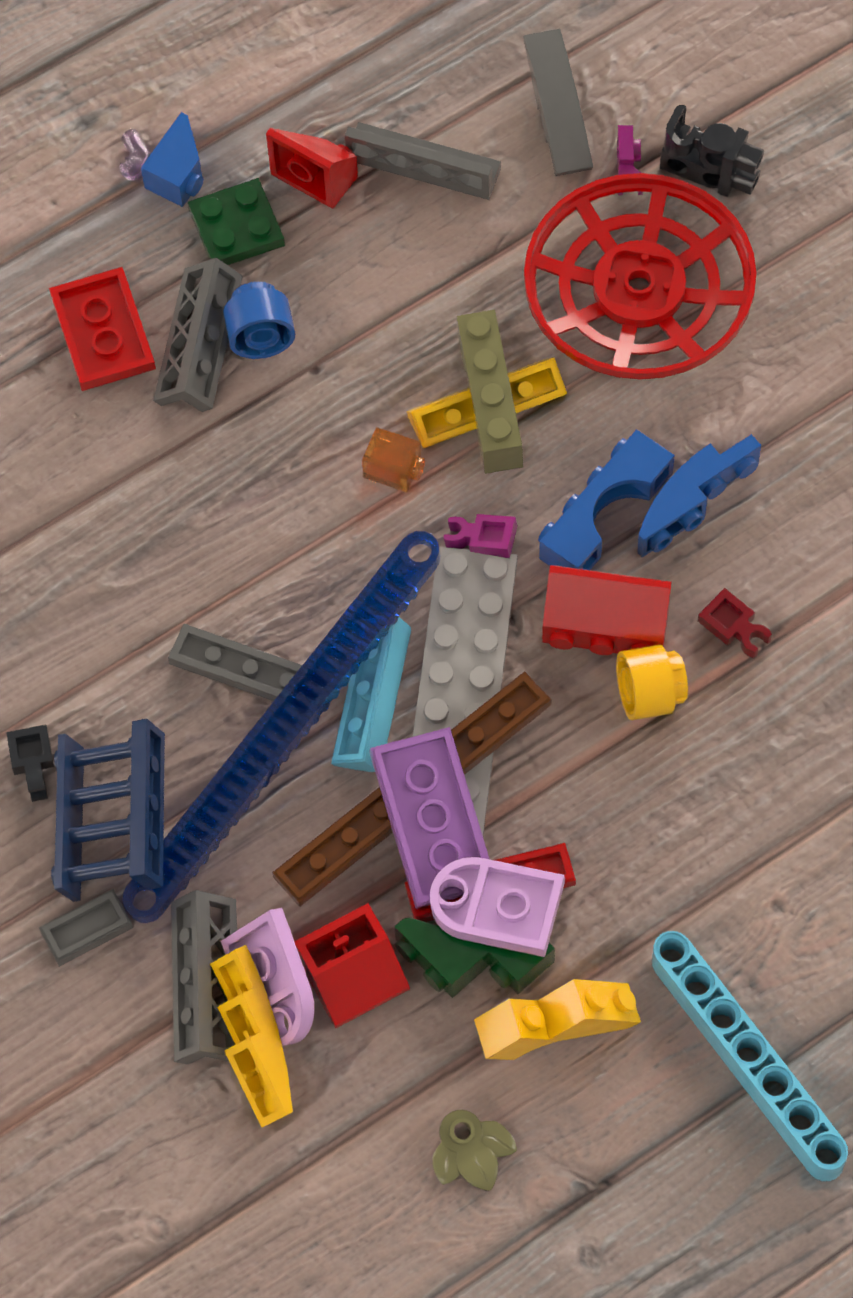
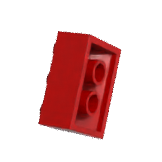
M550 565L542 626V643L550 644L552 647L561 650H568L573 647L589 649L598 655H611L620 651L662 645L664 647L672 582Z

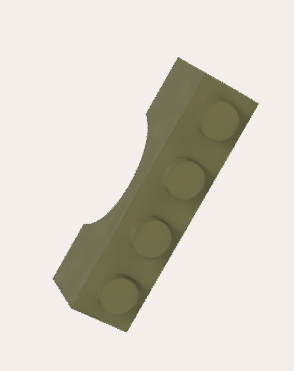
M495 309L457 316L458 339L472 397L484 472L487 474L522 468V441Z

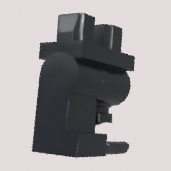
M678 105L667 123L659 168L703 186L714 189L718 188L717 193L728 197L732 188L751 195L760 177L761 170L758 168L763 159L764 150L747 143L749 131L738 127L735 132L732 127L723 123H714L708 126L704 132H701L700 127L695 125L691 130V126L685 124L686 106Z

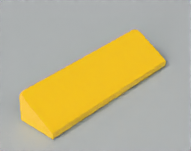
M555 357L543 359L508 373L516 413L567 394ZM470 387L406 411L423 449L477 429Z

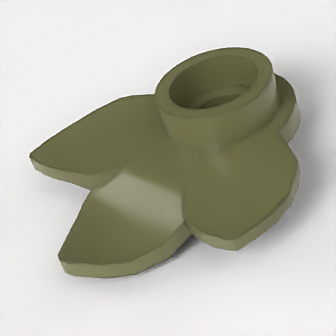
M455 1110L447 1114L441 1121L439 1127L441 1143L433 1154L432 1165L435 1175L442 1185L450 1183L461 1175L472 1186L489 1191L493 1188L498 1175V1161L496 1157L511 1155L517 1151V1147L512 1135L500 1123L495 1121H479L477 1116L470 1111ZM458 1123H463L468 1127L469 1134L464 1140L458 1139L454 1134V1128Z

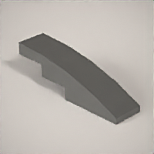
M555 29L524 35L523 39L537 109H540L546 143L549 144L555 176L592 170L593 163L586 129L561 30Z

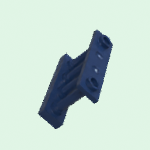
M148 719L132 721V737L129 738L128 742L84 749L67 734L58 735V750L54 754V763L57 770L55 865L51 870V879L54 889L73 902L81 901L82 881L129 874V877L148 890L163 887L165 733ZM131 758V775H129L127 780L83 787L84 766ZM131 796L130 814H128L127 818L82 826L83 804ZM130 835V852L126 857L82 865L83 842Z

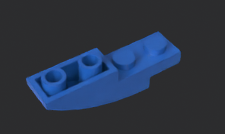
M752 434L722 454H719L710 443L693 455L674 473L654 499L638 534L637 552L641 557L652 551L655 553L662 551L672 542L673 537L684 530L689 532L697 528L705 519L707 498L713 499L725 490L728 483L738 477L740 479L746 478L756 470L759 465L761 444Z

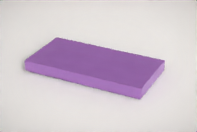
M450 727L372 747L369 750L416 909L431 905V885L436 875L446 865L467 857L489 859ZM448 887L442 891L440 896L443 900L447 901L462 897L464 892L457 887Z

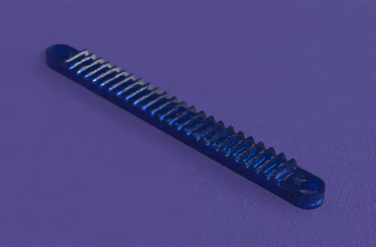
M415 531L403 538L164 838L163 887L149 890L156 895V902L150 909L138 910L134 907L133 901L136 894L148 889L134 879L129 882L123 892L122 901L127 913L133 920L140 923H150L157 920L163 915L178 894L188 887L189 880L192 877H196L201 865L208 862L210 854L216 851L220 841L229 835L231 827L238 824L242 813H246L249 810L250 803L253 800H257L261 789L268 786L270 778L279 772L280 765L283 762H287L292 750L298 748L300 740L309 734L313 724H317L322 712L329 709L330 702L339 696L342 687L347 686L352 674H356L360 664L366 662L371 650L378 647L380 639L388 634L391 625L397 623L399 615L407 610L409 602L416 599L419 590L440 563V547L437 539L432 534L425 531ZM424 544L432 552L426 561L416 562L409 557L411 548Z

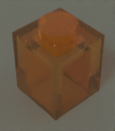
M376 427L362 458L363 478L404 492H408L413 479L417 481L420 479L425 466V458L421 457L420 441Z

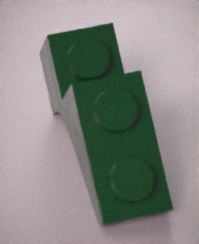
M404 918L394 926L395 939L397 941L394 945L398 952L408 962L412 963L415 960L425 970L423 976L436 991L440 992L444 989L452 998L488 966L491 967L489 973L501 987L506 989L510 986L519 994L555 962V948L550 943L548 944L545 957L458 939L447 934L440 926L413 918Z

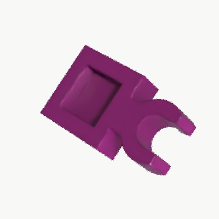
M477 514L475 523H468L464 518L457 516L448 518L450 531H458L459 533L456 535L444 534L443 539L446 548L463 549L469 546L470 552L510 558L518 527L516 517Z

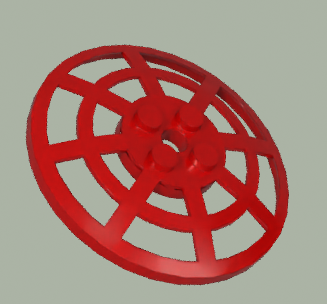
M646 173L620 174L598 179L577 188L558 201L543 217L534 231L526 252L524 267L525 292L532 316L542 333L558 350L573 361L593 371L618 378L638 380L664 378L684 373L706 363L723 351L737 336L748 318L754 300L757 275L754 252L748 236L737 218L722 202L705 190L686 181L664 175ZM618 193H652L648 214H623L601 221L590 203L596 199ZM667 195L679 198L698 207L711 216L720 226L701 239L685 225L663 217ZM577 210L588 229L572 243L564 256L563 262L541 254L543 246L553 230L568 215ZM626 227H645L642 240L628 241L618 245L609 233ZM660 230L679 237L690 248L676 256L669 249L657 243ZM728 238L731 239L736 247L742 264L743 290H720L719 269L711 251ZM596 241L604 255L598 261L595 271L575 266V262L590 243ZM701 259L707 273L708 290L686 288L684 270ZM537 269L559 276L560 299L567 314L566 316L547 322L537 298ZM635 278H643L650 285L646 289L636 290L629 285V282ZM571 280L593 286L596 302L581 310H577L571 295ZM682 302L703 304L704 308L698 318L685 330L672 317L678 311ZM717 305L740 306L737 316L728 331L709 349L704 351L692 339L707 325ZM606 315L611 320L622 325L619 340L616 341L600 334L588 323ZM659 325L670 338L651 344H634L638 328ZM577 328L594 343L615 351L612 365L597 361L578 352L558 335ZM679 347L690 358L684 362L664 367L628 368L631 354H657Z

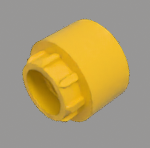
M662 645L625 650L618 653L616 661L618 689L624 711L630 720L672 714L676 704L685 702L688 697V680L685 665L679 653L676 651L666 652Z

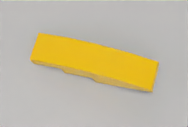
M244 945L215 960L210 965L228 1000L217 1008L235 1043L234 1046L224 1050L261 1127H264L292 1113L293 1109L288 1069L278 1026L264 984L247 945Z

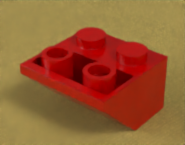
M369 903L294 941L306 976L335 1028L410 990L390 940Z

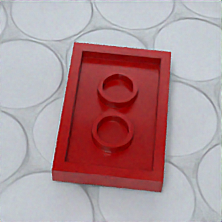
M123 267L49 288L82 391L156 369L155 361Z

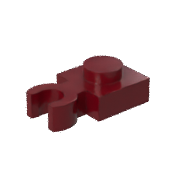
M726 588L698 614L697 622L727 646L736 638L741 642L742 651L751 658H755L758 654V648L750 642L752 638H760L767 644L771 642L772 633L766 626L751 623L754 620L755 612Z

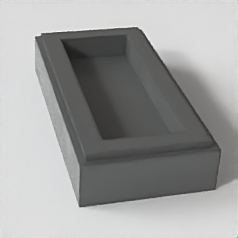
M114 889L46 923L39 927L60 967L133 928V925Z

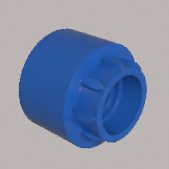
M250 282L238 287L232 293L231 299L228 300L224 307L223 314L230 348L235 354L249 359L268 358L283 352L293 343L296 334L289 301L285 294L266 282Z

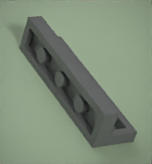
M358 122L356 128L348 126L345 133V146L357 156L358 164L487 200L490 199L501 171V161Z
M217 258L184 268L153 399L160 406L184 400L201 412L213 408L228 343L223 310L228 300L231 299L232 293L241 286L243 277ZM201 277L200 283L194 289L196 278ZM193 311V315L186 322L188 315ZM186 343L185 349L178 356L179 350ZM178 376L176 388L170 389L172 382Z
M194 890L171 902L174 1062L190 1064L204 1057L229 1061L224 1050L234 1046L235 1043L217 1008L218 1005L212 998V986L215 983L224 994V1002L228 1000L210 963L214 962L211 958V946L215 944L224 956L225 952L221 941L237 931L236 899ZM210 906L222 909L223 926L220 929L216 927L210 918ZM216 1024L225 1034L226 1048L213 1045L212 1028Z

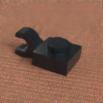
M47 725L6 732L14 775L26 774L28 792L32 802L48 799L43 769L53 768L54 761Z

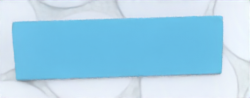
M397 615L363 618L331 762L334 766L375 772L369 750L372 747L387 744L411 634V627Z

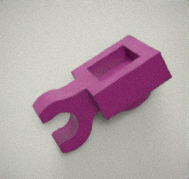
M618 125V175L641 173L634 167V162H641V139H634L633 125ZM637 192V193H638V195H643L644 192Z

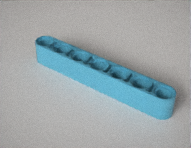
M667 931L660 934L655 940L652 954V967L657 976L806 1170L815 1179L820 1181L836 1179L842 1173L848 1156V1146L845 1140L689 939L677 931ZM673 949L678 951L682 958L676 962H669L662 958L661 953L665 950ZM692 982H699L705 985L708 991L702 995H694L687 990L686 986ZM717 1015H725L732 1020L733 1025L728 1028H719L713 1024L711 1019ZM743 1048H750L758 1053L759 1058L753 1062H746L738 1056L737 1052ZM775 1081L784 1087L785 1092L779 1096H773L764 1090L763 1085L767 1082ZM795 1115H802L809 1119L812 1126L806 1130H799L791 1125L789 1119ZM821 1149L831 1150L836 1154L838 1161L834 1164H824L818 1160L816 1152Z

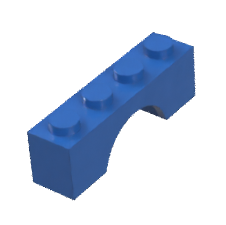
M637 429L628 440L622 438L614 447L609 462L604 467L598 466L591 473L584 491L580 495L574 494L570 497L563 508V515L556 523L550 522L544 527L538 538L540 542L539 559L549 566L591 570L602 554V538L594 525L599 512L608 504L620 499L638 498L650 501L673 474L675 455Z

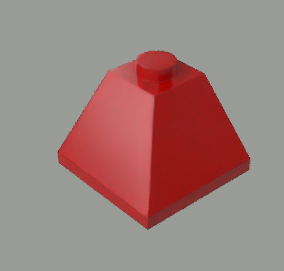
M269 128L266 132L271 175L326 206L334 209L358 178L357 156L348 147L341 144L336 145L324 138Z

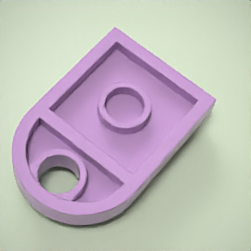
M467 857L458 859L446 865L436 875L431 885L430 904L432 914L440 928L455 938L545 957L565 884V877L562 874L485 858ZM448 887H457L464 892L462 898L455 902H447L440 895Z
M272 909L223 939L221 944L225 955L247 945L264 984L278 1026L282 1046L300 1042L310 1031L314 1018V999L283 909ZM284 1016H286L288 1020V1031L284 1024Z

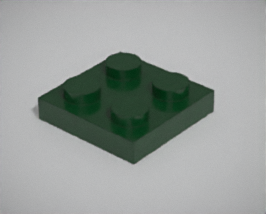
M259 178L187 202L189 212L209 260L217 258L226 265H231L285 246L284 236Z

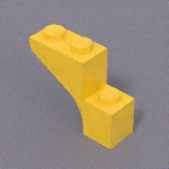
M578 979L571 980L539 1000L509 998L474 1019L485 1058L515 1060L530 1051L554 1042L624 1030L641 1022L636 1008V999L631 992L629 983Z

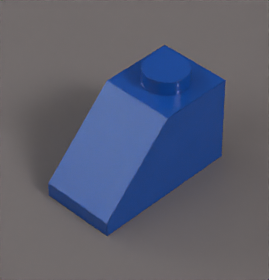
M182 112L141 167L144 188L181 207L185 205L190 196L194 197L198 194L204 180L188 115Z

